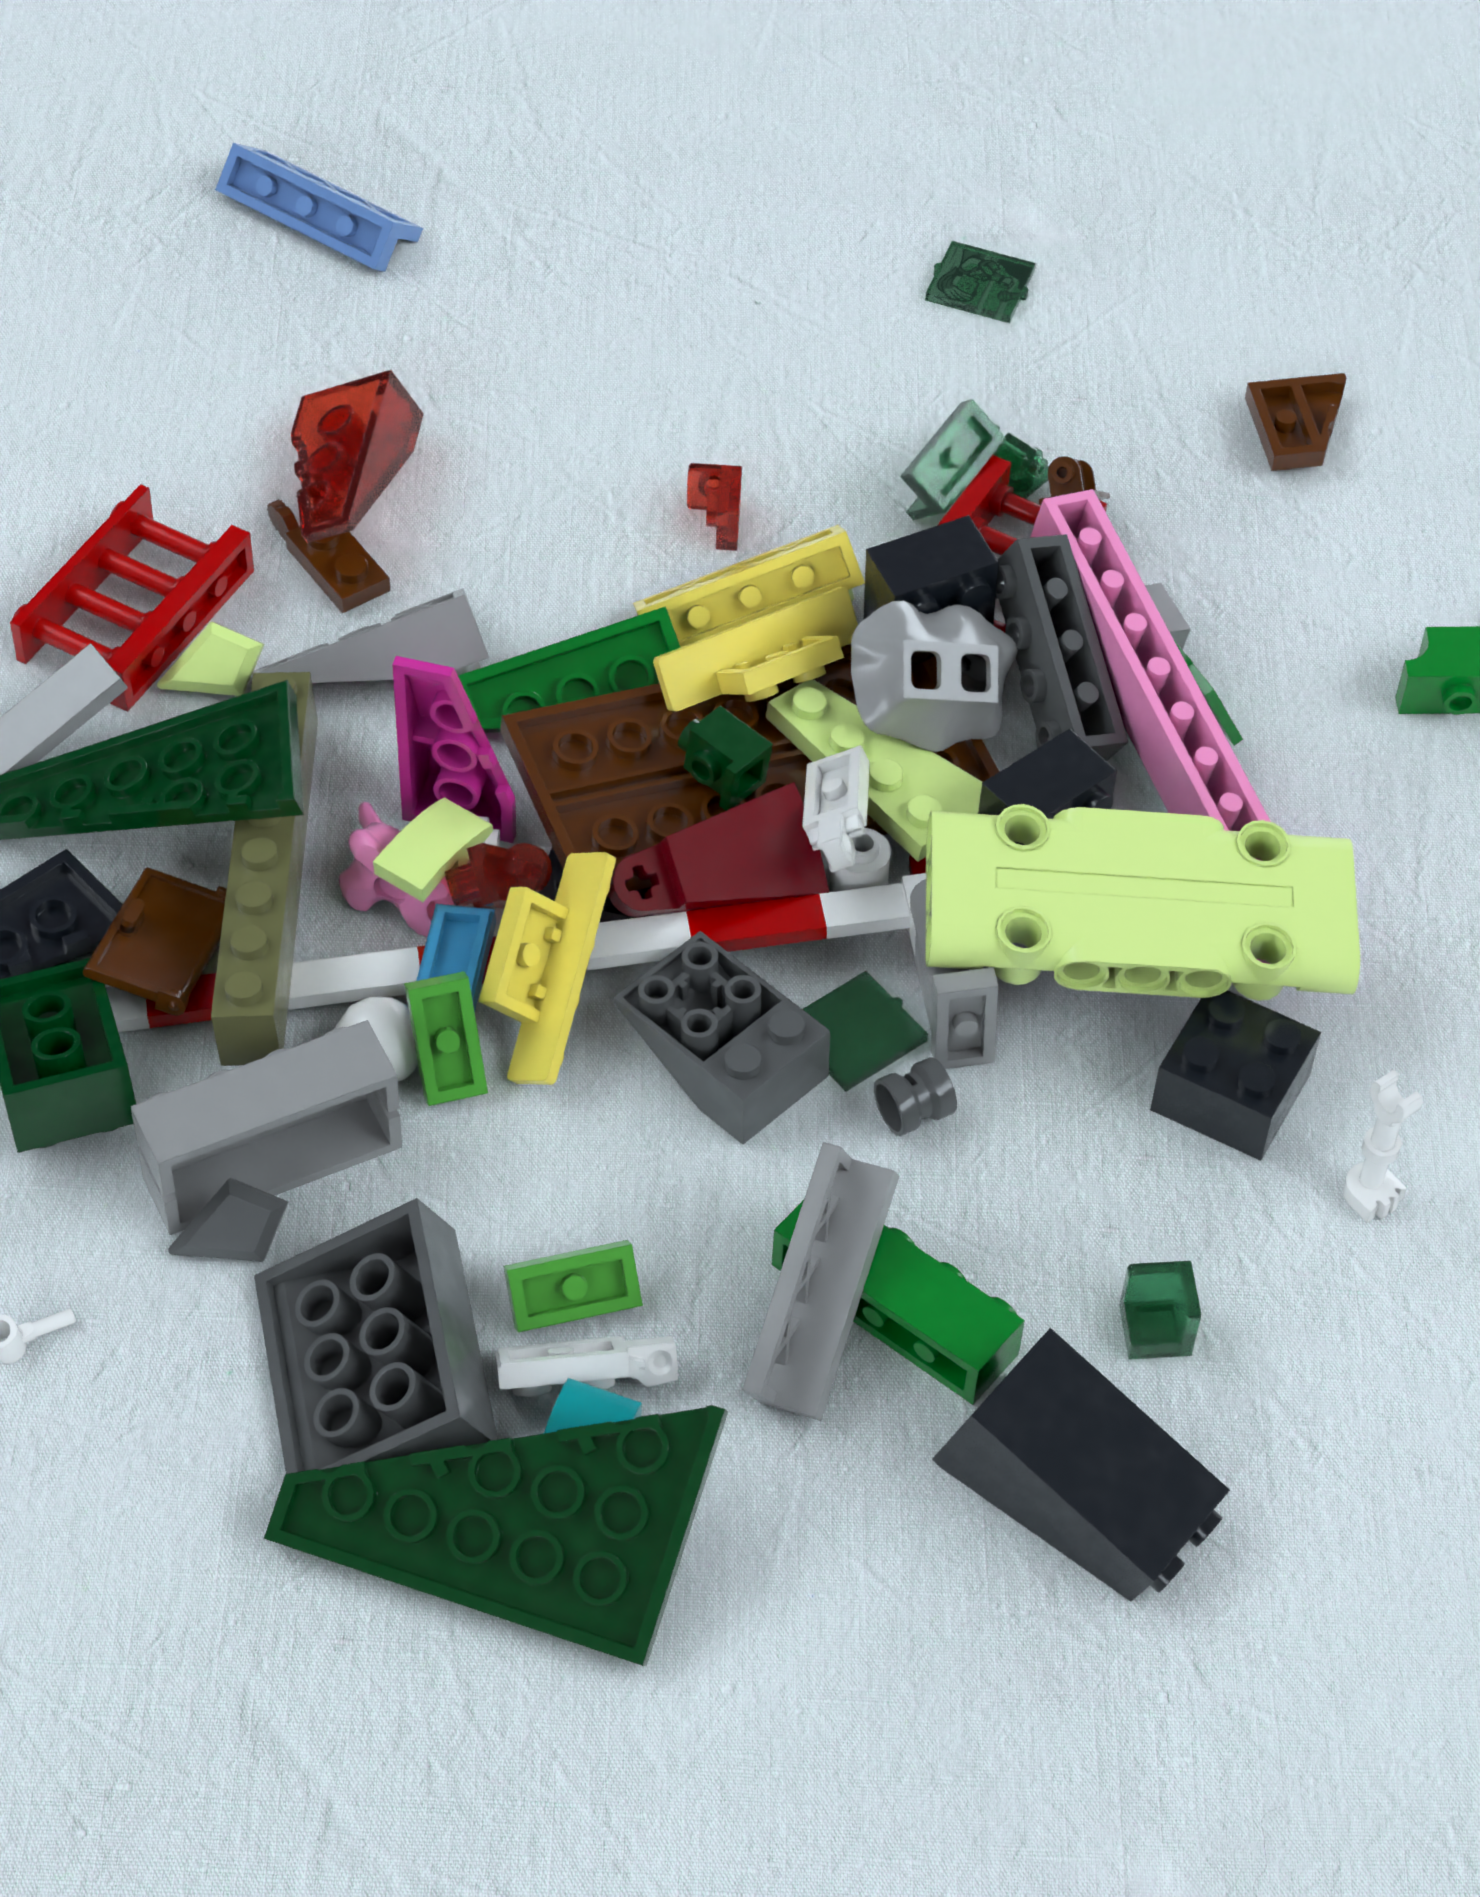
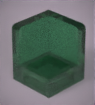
M1173 1261L1130 1264L1126 1270L1119 1303L1128 1359L1192 1356L1201 1320V1309L1192 1262Z

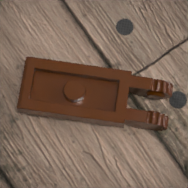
M311 486L304 487L296 492L299 508L309 521L300 527L293 512L282 500L278 499L267 505L270 521L276 531L278 530L280 536L286 541L288 551L341 613H345L390 591V577L333 512L328 513L323 499L318 493H315Z

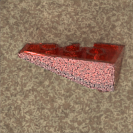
M391 369L301 397L291 430V442L298 452V461L294 463V471L301 481L302 491L298 494L297 499L301 536L307 543L354 530L414 452L424 413Z

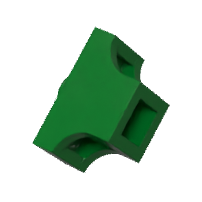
M1480 626L1425 628L1418 657L1405 660L1395 696L1398 714L1460 715L1480 713Z

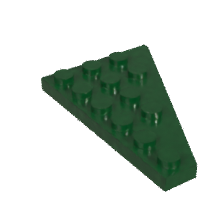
M709 1405L699 1409L661 1415L653 1414L618 1422L610 1421L560 1429L556 1432L498 1439L476 1445H461L383 1460L362 1461L321 1470L313 1469L288 1473L284 1476L263 1539L642 1666H647L728 1411L714 1405Z

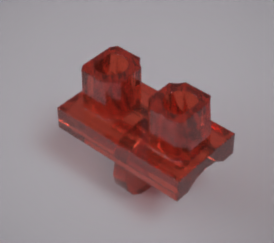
M480 843L466 848L470 863L445 871L446 881L455 906L473 904L476 908L488 909L494 907L504 909L510 887H528L538 893L549 882L552 867L547 853L539 846L520 843L507 849Z

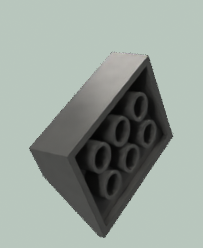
M418 1198L254 1275L286 1474L313 1469L321 1470L339 1467L344 1464L407 1456L412 1453L461 1445H476L498 1440L456 1231Z

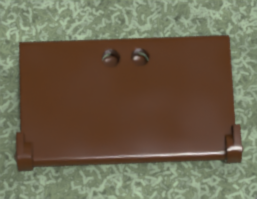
M145 868L83 969V975L89 979L156 1002L154 1009L175 1016L183 1014L189 1004V996L220 943L227 888L218 886L217 890L214 891L158 870Z

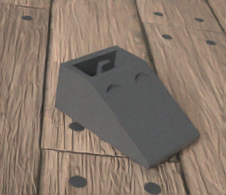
M701 931L613 997V1002L698 1109L743 1145L829 1076L830 1030Z

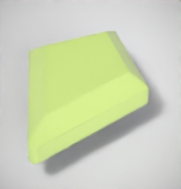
M210 622L158 681L157 687L167 690L242 695L247 688L265 644L220 624Z

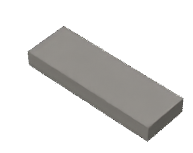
M91 643L0 717V775L40 761L128 688Z

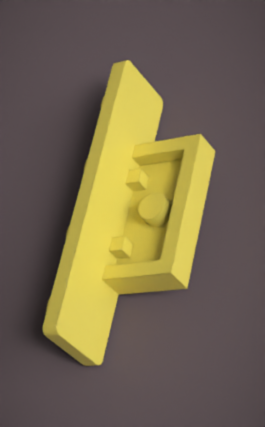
M836 587L655 657L653 664L667 709L677 712L721 694L744 695L747 702L757 701L777 694L779 692L777 684L792 678L794 683H800L826 674L824 665L844 658L841 647L851 644L853 632L858 626L849 591L846 587Z
M607 852L569 854L555 901L528 887H510L478 1002L521 1022L507 1073V1079L516 1084L553 1085L557 1080L616 863V858Z

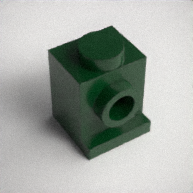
M721 705L702 720L694 719L682 731L678 739V747L686 752L683 768L690 772L699 783L709 786L721 795L719 806L725 811L734 808L766 782L773 743Z

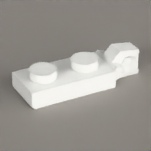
M861 745L807 764L802 826L813 850L822 849L829 863L831 873L854 865L856 850L852 838L863 835L865 832L864 826H867L870 762Z
M623 1336L498 1348V1352H495L499 1389H512V1394L516 1396L546 1394L551 1391V1385L565 1384L568 1378L600 1389L614 1386L616 1378L631 1377L639 1380L646 1387L678 1380L677 1352L672 1336L624 1341Z

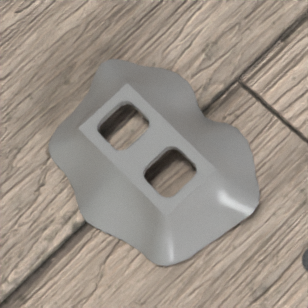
M892 601L881 606L858 624L851 638V675L860 717L864 724L877 734L901 739L933 752L943 751L955 743L964 740L994 737L1001 727L1004 681L1007 672L1016 659L1018 651L1016 643L1009 635L993 626L979 612L968 606L952 605L929 614L918 611L913 604L906 601ZM913 652H930L935 655L937 659V685L934 689H918L913 686L911 681V656ZM964 655H979L985 659L986 689L984 692H968L963 689L961 684V659Z

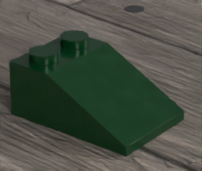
M90 958L0 979V1086L17 1153L36 1148L50 1147L60 1142L100 1132H111L120 1127L133 1124L131 1106L136 1105V1100L106 986L83 975V969Z

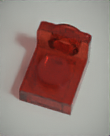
M691 463L688 466L687 507L689 509L707 510L706 527H716L717 550L737 551L742 466Z

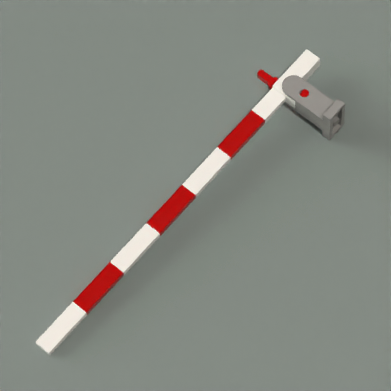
M911 855L909 856L910 875L902 876V883L600 922L598 925L595 945L586 971L661 961L699 931L703 932L727 952L908 928L911 950L931 1029L932 1057L937 1059L945 1069L995 1062L999 986L994 967L970 970L926 966V857L917 862ZM493 936L482 984L485 980L497 936ZM425 946L295 962L292 967L288 1010L361 1001L370 996L391 997L406 995L404 984L417 980ZM216 973L201 975L189 996V1004L186 1010L178 1016L154 1009L156 1004L154 1001L115 987H106L118 1033L210 1021Z

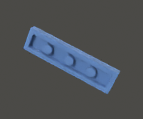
M236 143L232 144L215 189L374 270L384 272L398 238L418 242L423 230L422 227L266 150Z

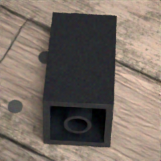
M1051 1328L1048 1329L932 1458L941 1469L1130 1602L1149 1586L1159 1593L1169 1584L1185 1564L1177 1556L1178 1552L1188 1540L1196 1547L1199 1546L1215 1529L1223 1517L1214 1509L1230 1491L1228 1487Z

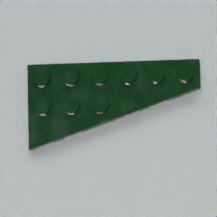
M284 680L0 775V840L304 815L297 696L289 681Z

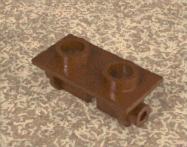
M1061 456L1050 463L1047 474L1051 497L1093 489L1099 500L1110 499L1109 493L1096 490L1094 471L1086 461ZM1046 498L1038 499V500H1039V504L1041 505L1043 499H1046Z

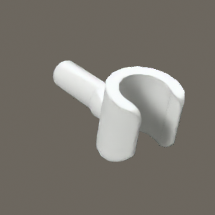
M69 1308L37 1321H29L18 1326L12 1317L0 1315V1340L8 1337L3 1342H0V1362L4 1364L17 1362L24 1355L27 1342L76 1323L72 1310Z

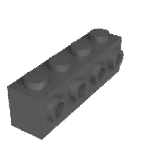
M1065 534L1017 539L998 559L996 598L999 599L1006 623L1005 633L1014 640L1017 646L1016 661L1021 675L1020 687L1024 699L1029 703L1036 726L1035 738L1037 747H1041L1066 730L1071 729L1102 758L1108 761L1128 743V738L1068 536Z

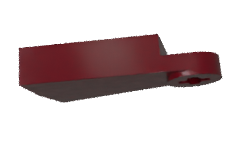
M795 782L668 835L660 843L627 856L613 870L608 896L612 904L623 914L631 917H645L654 914H669L829 893L821 851L813 850L802 826L804 803ZM633 872H637L640 880L649 879L652 883V887L645 893V899H641L638 891L628 892L625 884L633 877Z

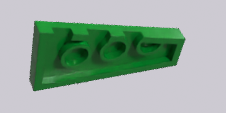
M665 606L458 675L484 732L496 733L500 732L502 715L659 684L653 664L654 658L681 647Z

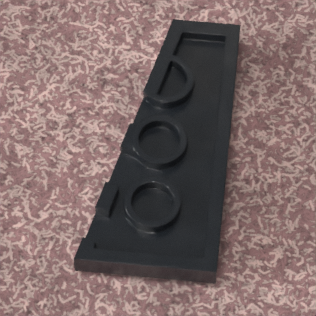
M68 849L63 850L0 889V979L50 968L95 951L123 904Z

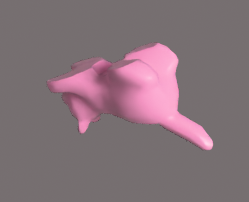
M363 802L358 807L359 823L363 829L353 831L348 840L354 860L349 868L344 870L339 876L342 896L352 908L360 911H368L375 903L386 900L398 908L410 928L419 935L428 937L435 905L457 906L460 902L459 875L461 871L458 873L450 869L424 902L375 875L373 861L400 831L383 823L369 802Z

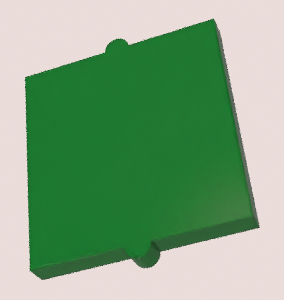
M1176 643L1223 733L1235 746L1243 740L1242 736L1214 688Z

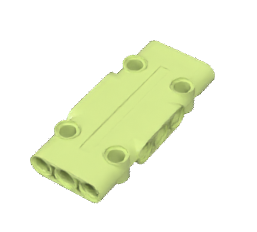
M1025 804L1012 805L1004 809L1000 815L930 811L926 839V966L970 970L994 967L995 974L999 979L1014 985L1027 984L1035 980L1042 970L1054 971V978L1059 985L1069 989L1207 998L1226 992L1230 988L1231 983H1233L1239 993L1249 999L1258 1001L1269 1000L1277 996L1284 986L1296 987L1297 991L1354 994L1360 974V944L1352 841L1346 838L1287 835L1280 826L1264 820L1252 821L1244 825L1240 831L1224 830L1223 824L1213 817L1191 814L1077 807L1062 810L1053 819H1048L1042 811ZM1014 842L1023 843L1025 845L1016 844ZM1012 943L1024 944L1028 948L1017 947ZM1257 959L1265 960L1270 964L1262 963Z

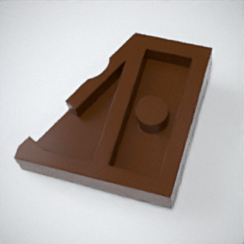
M1345 373L1247 383L1245 400L1271 471L1323 466L1347 379Z

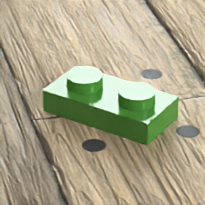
M465 971L405 983L421 1083L427 1105L431 1106L487 1094L488 1089L469 977Z
M628 1240L503 1266L514 1328L518 1333L643 1306L633 1247Z

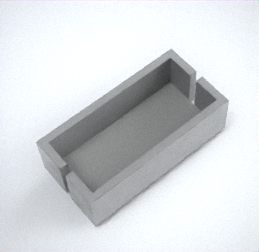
M368 1020L349 1027L335 1028L322 1037L289 1049L275 1050L262 1059L231 1070L217 1071L204 1080L171 1092L157 1093L146 1101L131 1106L136 1140L139 1144L138 1153L142 1177L169 1235L185 1230L230 1177L275 1196L402 1148L400 1114L397 1111L400 1108L397 1074Z

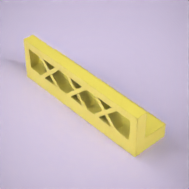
M835 525L636 601L633 605L637 616L666 606L679 645L683 647L836 587H846L849 590L865 584L847 532L840 525Z

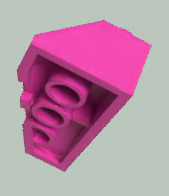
M396 656L392 666L402 820L411 822L429 806L445 797L476 816L489 817V823L493 825V829L500 830V841L513 844L516 837L515 796L453 667Z

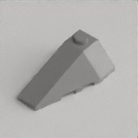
M464 588L397 613L395 617L391 618V622L383 625L377 623L362 627L338 638V642L330 645L324 643L257 669L253 673L310 672L312 683L393 680L392 664L396 656L453 667L457 675L481 668L479 662L489 658Z

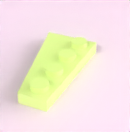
M805 681L768 702L766 718L812 762L860 745L862 746L870 762L867 814L917 862L926 857L927 827L930 811L978 814L982 781L932 751L920 748L901 739L871 731L862 721L855 704L817 681Z

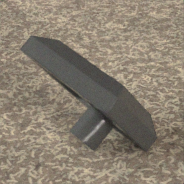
M230 1177L172 1243L168 1251L171 1255L263 1262L266 1259L289 1202Z

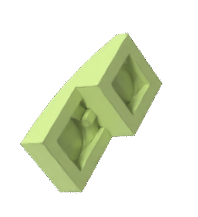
M444 797L415 817L381 851L373 861L374 874L424 902L450 869L458 873L462 870L493 832V825Z

